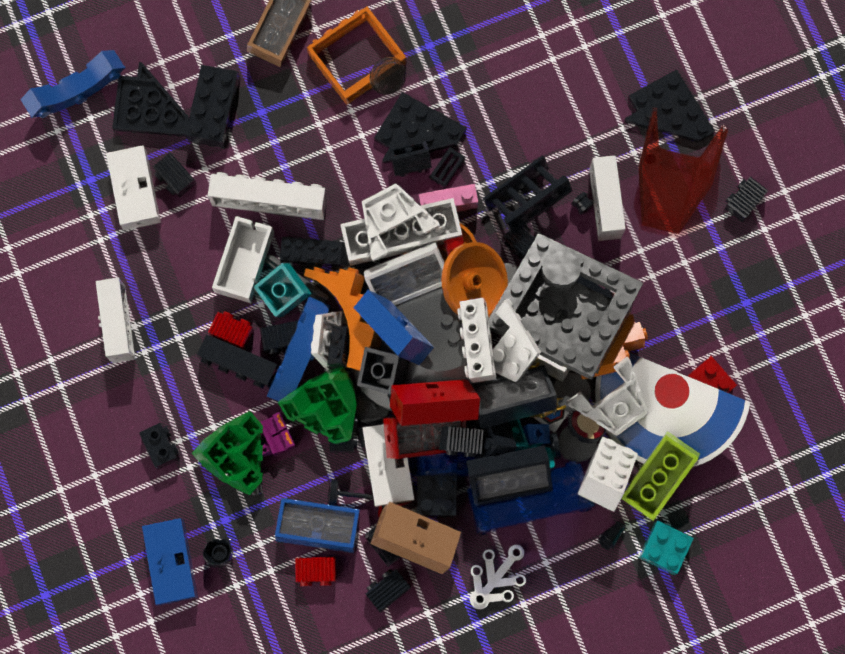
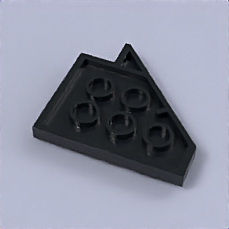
M139 62L137 77L120 76L118 78L113 131L186 137L189 116L142 62Z
M677 69L628 96L636 112L624 119L625 123L699 142L715 133L714 128Z
M402 92L375 135L374 141L389 149L426 141L429 152L457 146L467 128ZM389 149L382 159L384 164L391 162Z

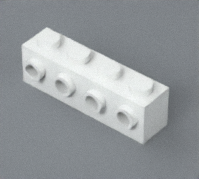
M484 298L460 301L458 317L459 320H462L463 327H460V335L465 341L462 352L463 357L467 358L465 375L467 378L469 377L472 383L495 380L496 373L487 303Z

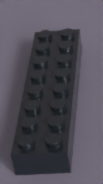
M282 237L280 261L282 263L341 268L350 267L365 270L374 267L376 261H370L350 266L345 242Z

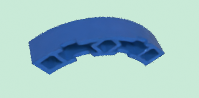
M115 50L101 51L86 64L87 69L81 73L74 72L61 79L58 85L51 87L48 84L30 88L20 100L31 118H44L49 114L61 111L75 104H82L89 96L105 87L111 81L118 79L125 66Z
M308 297L298 320L295 334L292 336L285 352L284 360L274 376L267 397L280 401L297 389L309 360L313 361L314 356L311 354V343L313 341L315 317L319 314L328 313L330 305Z

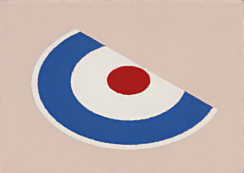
M629 352L630 361L648 414L618 436L606 430L613 441L638 453L636 460L645 463L668 431L700 453L698 460L693 465L694 467L718 456L735 440L745 423L750 402ZM617 372L596 377V403L625 383Z

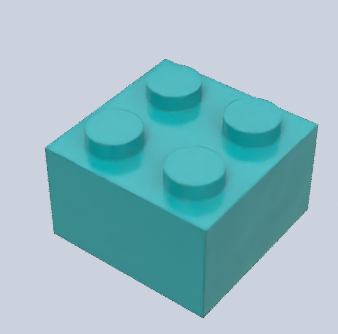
M281 263L253 286L275 317H284L312 294L289 263Z
M656 521L638 558L672 575H676L694 538L660 521Z

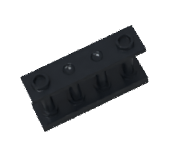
M543 155L483 198L489 212L497 208L505 216L504 222L512 235L573 191L570 181L565 175L557 180L547 171L549 167ZM540 175L551 184L543 191L533 182ZM525 186L536 195L529 201H526L518 193ZM510 197L521 206L514 212H511L503 204Z

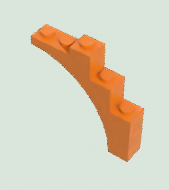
M314 267L313 270L306 269L304 276L318 281L327 287L343 308L350 335L347 367L360 371L365 347L380 348L382 338L353 308L363 296L360 293L365 279L364 276L358 274L359 270L350 267L347 270L340 269L339 273L330 271L329 274L324 273V269Z

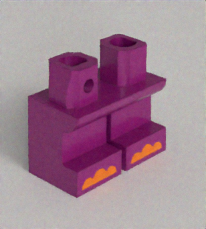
M280 412L260 422L263 425L261 438L265 437L268 442L263 445V457L272 454L277 456L296 448Z

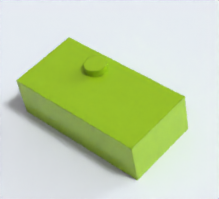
M667 431L625 489L621 499L654 521L696 463L700 453Z

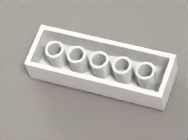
M217 172V174H211L208 198L212 206L319 220H324L326 190L318 184L305 186L301 182L289 184L279 179L266 181L262 177L249 179L244 175H235L233 177L223 172Z
M454 198L420 206L440 224V227L429 233H423L414 217L380 235L389 254L379 259L408 253L433 242H436L437 246L443 245L447 239L462 236ZM365 219L340 224L350 266L372 261Z

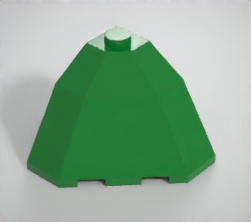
M344 367L328 370L308 380L278 402L287 419L293 422L296 420L305 425L304 428L311 432L327 436L328 441L337 444L351 439L357 404L353 382Z
M248 411L222 425L206 437L192 452V455L205 469L222 482L247 495H251L262 482L261 461H263V445H261V433H263V425L251 411Z

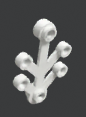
M513 545L509 548V556L496 573L493 563L494 552L492 550L484 551L483 559L486 563L488 583L483 589L480 577L483 572L482 568L479 565H474L471 568L475 591L470 596V603L474 608L484 609L488 606L489 602H510L513 600L514 594L510 590H505L501 594H489L494 587L512 585L521 587L526 583L525 576L521 574L501 579L514 561H519L523 558L524 549L520 545ZM514 549H518L520 551L519 556L513 555ZM485 553H492V558L486 559ZM474 568L480 569L479 575L473 573ZM517 577L523 578L522 584L516 582ZM506 592L511 594L510 600L504 598ZM477 596H482L484 598V601L482 603H478L476 601Z

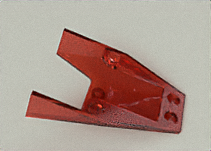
M652 108L638 164L641 221L643 226L675 234L681 232L713 185L728 133L726 125L721 126L703 154L695 157L663 149L659 146L657 108Z

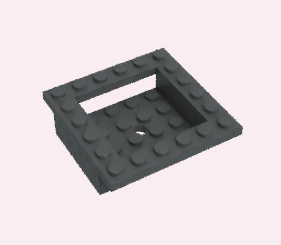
M538 233L489 317L490 331L504 336L510 328L495 313L504 300L509 298L515 313H518L521 317V323L525 330L529 331L541 351L539 355L592 380L595 373L598 374L628 319L634 301L643 286V282ZM555 251L572 253L581 264L580 276L615 292L613 299L577 282L568 288L554 287L555 285L547 283L542 276L544 259ZM559 312H564L567 314L568 317L566 319H560L557 316V314Z

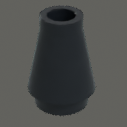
M616 521L614 525L599 535L598 543L608 551L611 548H615L623 531L626 529L625 526Z

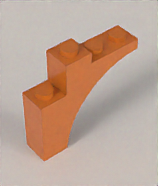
M633 314L629 315L598 374L595 373L594 377L616 372L614 369L616 364L627 356L630 359L628 351L645 348V340H648L646 329H642L640 322L635 323Z

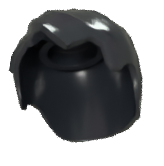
M213 539L207 543L203 550V558L209 566L221 568L230 562L233 556L231 539Z

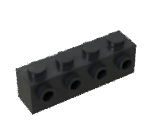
M207 334L197 353L198 358L201 359L200 363L209 367L213 364L218 367L217 370L225 374L229 372L234 373L237 379L244 382L248 379L253 382L254 386L260 389L264 387L270 388L278 370L277 364Z

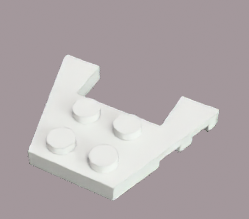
M397 184L362 201L373 262L389 254L380 235L412 218H416L424 234L440 227L439 222L432 218L424 208L420 207Z
M508 298L504 300L495 313L510 328L493 349L495 372L514 382H518L541 351L529 331L525 330L521 323V317L518 313H515L511 306L513 304Z
M344 311L319 314L315 317L311 354L327 371L333 369L327 365L332 327H341L342 325L348 327Z
M628 356L614 366V369L625 383L592 406L581 391L566 401L569 407L594 420L598 425L616 436L648 414Z

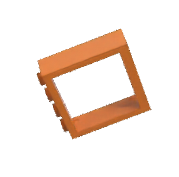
M368 6L360 11L357 10L349 19H343L336 28L327 30L323 37L318 40L314 39L313 43L307 47L310 58L346 105L407 64L404 53ZM367 20L394 57L344 91L317 54Z

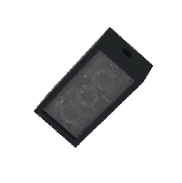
M545 365L528 369L518 382L500 376L496 377L495 380L471 384L480 397L477 420L480 429L557 409V395Z
M544 445L466 461L475 506L553 491L550 464Z

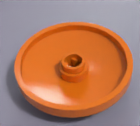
M471 242L456 247L444 263L441 278L442 290L445 300L452 311L458 315L460 301L484 298L487 303L488 317H490L508 286L506 268L499 254L487 244Z

